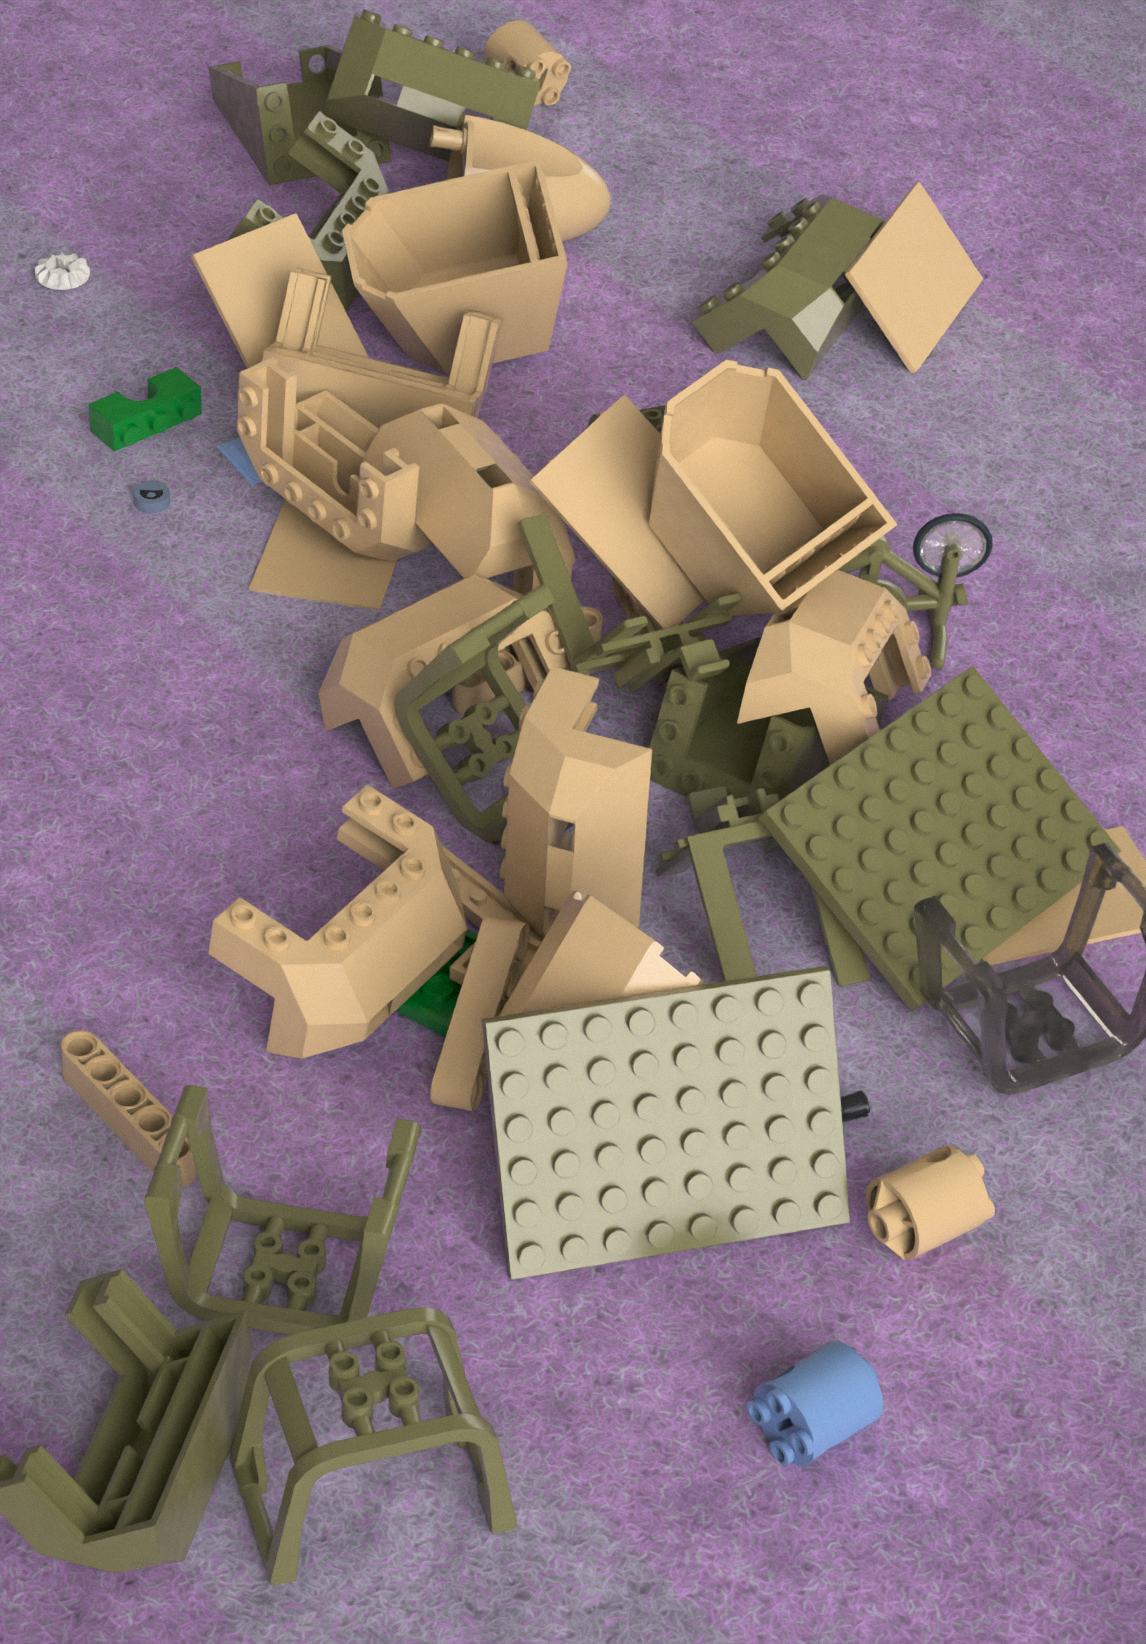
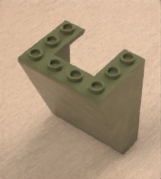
M330 45L298 50L303 82L287 84L285 81L263 86L254 84L243 79L241 63L239 61L208 67L214 102L269 186L317 176L290 156L288 152L319 111L323 112L342 50ZM319 54L324 59V67L320 72L313 73L309 69L308 63L312 56ZM374 75L369 92L383 96L381 77ZM336 122L339 127L355 139L360 140L374 153L378 164L392 162L389 140Z
M760 637L718 652L721 661L728 659L730 662V666L719 675L690 681L683 666L671 670L649 746L652 749L653 762L650 775L651 781L685 797L692 792L724 786L727 795H733L734 799L747 797L755 790L764 788L766 796L778 794L780 801L830 766L810 707L737 724L745 685L761 641ZM865 685L867 694H871L875 699L877 706L876 720L878 726H880L889 696Z

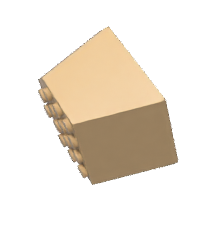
M541 159L371 197L365 203V211L352 225L347 224L342 230L354 286L408 357L443 373H451L463 316L465 313L468 314L469 310L503 318L493 363L549 350L568 262Z
M725 360L665 404L654 472L649 526L709 605L720 597L736 593L740 594L742 601L725 614L730 613L733 616L780 613L897 526V523L780 370L773 368L763 370L737 365V361Z
M573 890L499 1016L698 986L705 983L691 970H688L683 976L659 956L665 948L591 895L587 894L583 898V895Z

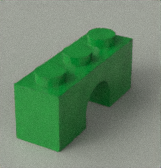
M177 367L148 379L147 400H130L120 392H116L89 403L90 431L114 452L126 446L134 445L138 441L154 434L164 432L166 429L182 422L192 420L202 414L201 386Z

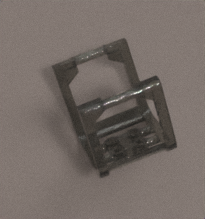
M1101 843L1090 848L1080 892L1062 944L1051 955L1032 963L996 974L987 961L977 964L955 936L956 922L936 896L922 899L914 906L920 992L935 1010L942 1012L981 1063L984 1076L999 1093L1008 1095L1022 1093L1112 1063L1128 1055L1146 1037V971L1131 1014L1129 1015L1081 956L1084 953L1106 890L1116 888L1117 882H1120L1144 911L1139 928L1146 945V887L1108 843ZM941 945L970 983L949 989L942 988ZM1061 976L1110 1038L1082 1047L1074 1037V1023L1067 1018H1063L1053 1005L1054 999L1049 993L1037 990L1035 986ZM1017 991L1026 1001L1025 1013L1018 1017L1017 1008L1007 1002L1008 994ZM979 1004L981 1041L958 1013V1010ZM1043 1033H1047V1045L1055 1051H1065L1066 1053L1046 1059L1038 1048L1039 1037ZM1005 1038L1011 1045L1012 1058L1019 1063H1029L1030 1065L1006 1071Z

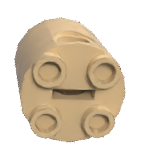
M518 20L510 21L500 26L490 36L484 48L483 60L485 63L487 58H492L505 63V70L507 68L515 70L518 64L535 71V77L540 80L541 84L534 105L544 103L548 106L559 101L560 93L566 85L571 71V64L530 23Z
M951 1145L942 1146L873 1179L867 1186L866 1192L868 1224L872 1233L899 1258L912 1260L981 1226L986 1220L995 1215L994 1204L988 1197L982 1180L984 1175L982 1162L973 1153L965 1155L961 1150Z

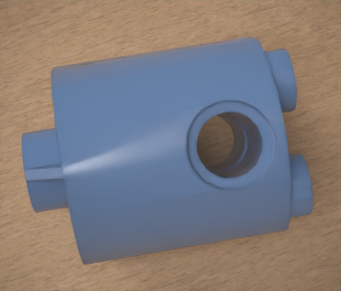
M829 1341L792 1364L773 1380L760 1384L754 1391V1398L747 1402L746 1409L751 1420L761 1426L764 1435L770 1442L769 1449L771 1455L783 1466L790 1463L797 1466H808L831 1447L839 1446L875 1423L882 1416L884 1403L881 1388L878 1384V1376L872 1365L852 1347L840 1341Z

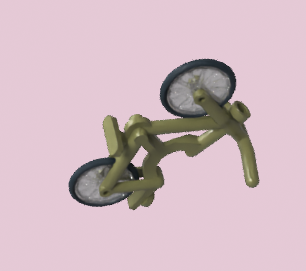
M944 514L927 522L915 536L913 555L917 564L924 571L938 576L937 582L892 552L889 541L884 536L838 570L850 573L861 568L859 578L886 588L906 611L926 610L929 614L933 635L930 665L933 669L940 670L945 665L948 634L946 623L948 613L951 611L952 606L968 605L964 583L955 585L956 577H962L974 572L987 561L993 546L992 535L982 521L967 514ZM881 562L920 588L918 595L905 596L899 586L878 579Z

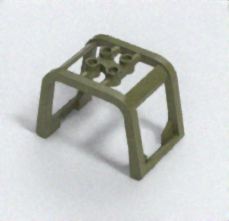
M543 584L537 586L518 600L513 601L512 604L447 646L396 695V717L406 738L463 828L485 842L502 840L504 829L507 826V818H503L502 811L508 794L479 813L462 786L467 782L476 781L487 776L490 772V767L496 763L511 759L515 755L521 732L519 730V720L526 704L500 662L498 647L503 640L524 622L556 602L549 589ZM480 669L495 697L489 701H482L471 706L465 711L462 719H455L439 728L437 737L433 739L424 725L418 710ZM504 710L515 731L509 735L503 734L492 739L491 734L484 728L492 725L496 721L497 714ZM465 743L468 750L474 754L461 760L457 771L453 772L441 752L447 748H454ZM569 822L565 831L572 827L574 823Z
M193 1085L185 1086L174 1116L171 1119L170 1128L157 1165L154 1167V1173L144 1199L171 1297L182 1309L201 1319L209 1321L247 1310L249 1328L289 1335L367 1318L396 1215L399 1212V1205L410 1166L414 1160L413 1156L421 1132L420 1124L415 1121L397 1118L387 1151L386 1168H389L383 1197L373 1198L368 1216H353L249 1199L229 1190L224 1184L213 1137L207 1088ZM186 1134L203 1196L209 1203L189 1265L187 1264L177 1218L182 1177L180 1165H176ZM231 1219L266 1227L265 1232L256 1236L252 1266H249L244 1271L245 1294L243 1301L207 1294ZM283 1229L309 1234L308 1239L301 1242L298 1246V1257L289 1253H283V1240L281 1238ZM326 1237L361 1241L339 1315H325L304 1311L305 1308L314 1304L316 1298V1276L325 1269ZM272 1279L279 1283L287 1284V1297L289 1300L287 1308L260 1304L261 1301L268 1299L271 1295Z
M428 1307L408 1308L294 1333L277 1339L266 1346L251 1362L229 1459L240 1489L239 1493L243 1498L258 1543V1549L261 1552L272 1585L296 1581L300 1539L311 1488L325 1474L345 1467L457 1442L459 1449L468 1447L480 1477L481 1483H477L478 1499L492 1534L512 1530L517 1526L498 1438L493 1425L481 1417L466 1379L456 1332L450 1318L441 1310ZM417 1334L428 1335L443 1373L446 1416L422 1421L418 1411L420 1405L418 1383L414 1379L407 1377L405 1349L400 1343L391 1341L393 1339ZM373 1344L376 1352L375 1371H369L360 1376L357 1356L345 1350ZM327 1354L330 1362L329 1385L339 1393L342 1401V1421L346 1426L354 1429L356 1437L334 1441L318 1447L289 1364L298 1360ZM270 1395L294 1461V1466L288 1474L274 1532L261 1494L267 1491L268 1480L262 1449V1434ZM388 1398L390 1413L397 1418H401L403 1426L375 1432L372 1424L373 1404H379Z

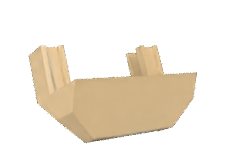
M296 268L290 273L276 342L263 350L262 362L275 357L278 360V367L286 373L293 371L297 374L296 404L327 389L378 429L383 424L412 412L441 403L475 418L478 417L488 387L503 318L471 310L468 311V314H464L450 377H445L317 345L332 276L302 268Z
M271 357L239 372L237 432L259 479L355 553L384 561H395L433 544L415 523L419 466L416 463L408 465L402 461L396 448L383 453L382 473L366 461H361L379 431L376 426L327 389L296 404L297 374L293 371L286 373L278 367V360L275 357Z
M441 403L417 410L380 427L361 461H366L382 473L383 453L396 448L402 461L408 465L416 463L419 466L415 523L463 578L473 574L489 578L514 570L512 590L525 595L539 586L540 583L518 527V522L523 518L545 514L571 579L575 555L563 519L530 484L529 480L535 474L531 473L522 464L519 457L511 452L502 442L500 436L494 433L483 420Z
M835 571L783 611L774 613L765 626L745 685L737 724L810 707L829 763L832 765L880 731L876 720L877 706L875 699L871 694H867L864 680L868 673L874 689L888 695V700L894 698L899 687L911 685L914 694L923 691L931 676V668L927 657L921 655L918 646L919 632L916 623L909 620L906 609L886 588L843 571Z
M473 574L342 638L318 692L325 730L328 731L359 719L385 775L394 789L415 782L428 775L427 770L406 738L397 720L395 711L396 695L447 646L524 595L477 574ZM546 608L524 622L503 640L498 647V650L512 644L533 690H535L538 681L544 682L552 666L568 671L571 668L559 636V631L555 626L551 612Z
M553 666L544 682H537L531 706H525L522 710L519 720V730L521 732L513 762L509 763L504 776V787L509 788V794L505 799L502 811L503 818H507V826L504 829L501 840V848L506 849V855L500 869V878L505 879L504 897L543 937L548 933L573 890L578 891L584 896L583 898L587 894L591 895L639 929L652 749L587 733L586 730L597 711V703L590 702L599 685V678ZM568 823H574L575 828L573 829L572 833H566L563 839V835Z
M368 784L343 805L342 812L349 816L350 819L338 829L337 840L383 869L384 872L308 941L241 897L213 920L208 954L275 998L266 1051L269 1053L302 1059L364 1041L464 946L467 926L459 886L434 827Z

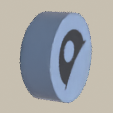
M143 482L137 485L133 491L134 506L142 512L158 513L164 511L170 505V490L161 482Z

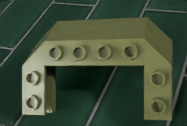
M363 9L362 15L354 14L322 112L326 117L335 122L448 162L451 150L430 147L432 126L456 130L466 108L491 117L490 120L527 130L541 84L540 80L535 77L536 73L534 70L518 64L515 70L511 68L505 70L506 64L492 58H487L486 63L474 59L475 52L458 46L455 52L443 48L444 41L425 35L424 41L412 37L413 30L394 24L393 29L387 28L386 23L381 22L382 16ZM374 75L403 85L398 101L369 92Z
M319 111L288 154L340 193L312 231L309 239L327 275L332 276L331 283L345 311H347L359 291L353 283L342 230L347 224L352 225L365 211V203L371 197L389 194V190L374 153L360 140L355 139L339 127L334 120L326 117ZM257 199L248 213L238 223L227 241L270 224L272 221L280 220L283 217L272 207Z
M819 195L810 201L807 198L800 200L791 208V212L785 215L781 211L767 222L769 228L761 237L763 242L765 243L778 235L781 239L774 245L776 251L766 256L760 262L762 268L757 275L742 285L739 282L732 284L722 293L723 296L716 298L715 295L707 298L699 305L698 308L701 312L692 323L716 353L724 351L765 328L796 371L806 381L864 305L845 276V273L882 226L884 220L825 195Z
M122 1269L80 1281L65 1313V1316L119 1374V1379L74 1479L42 1445L27 1448L18 1467L6 1454L0 1456V1514L37 1553L113 1573L159 1567L185 1560L233 1443L249 1375L252 1352L247 1310L176 1330Z

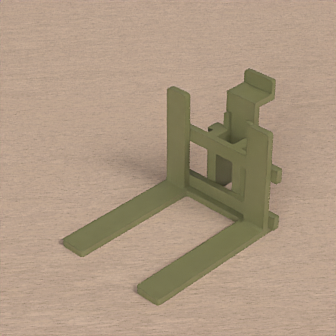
M545 514L523 518L518 522V527L539 583L549 589L556 601L548 607L555 626L559 631L561 642L571 666L569 671L588 675L618 667V671L613 674L618 688L628 686L630 693L640 690L650 681L655 680L657 686L665 684L669 681L671 670L681 666L684 667L690 681L719 675L730 666L728 659L721 661L714 640H706L703 633H698L725 626L731 622L730 613H725L742 601L739 593L716 599L685 624L682 621L678 626L661 630L651 619L654 632L633 636L648 624L647 617L641 616L623 621L594 643L547 516Z
M724 786L690 793L684 798V805H689L694 827L698 829L699 834L679 839L673 843L674 850L661 852L657 855L659 863L666 862L656 869L658 877L681 873L693 866L723 981L757 976L723 849L774 838L759 817L770 807L778 803L779 797L778 794L766 796L764 788L755 790L749 796L734 799L733 795L728 796ZM775 838L763 846L765 854L783 850ZM810 884L837 985L843 987L867 981L870 976L862 948Z

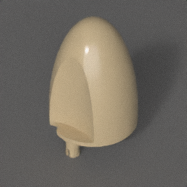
M463 115L456 130L432 126L430 147L451 150L446 180L541 159L562 242L588 233L596 228L607 216L611 206V195L607 184L589 163L569 149L530 131L470 115Z

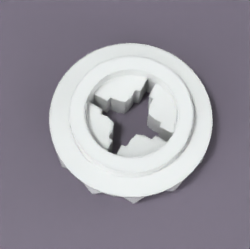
M63 252L56 256L49 254L47 259H39L38 266L35 267L36 280L41 285L55 290H68L79 287L88 280L90 275L86 259L78 258L76 254L64 255Z

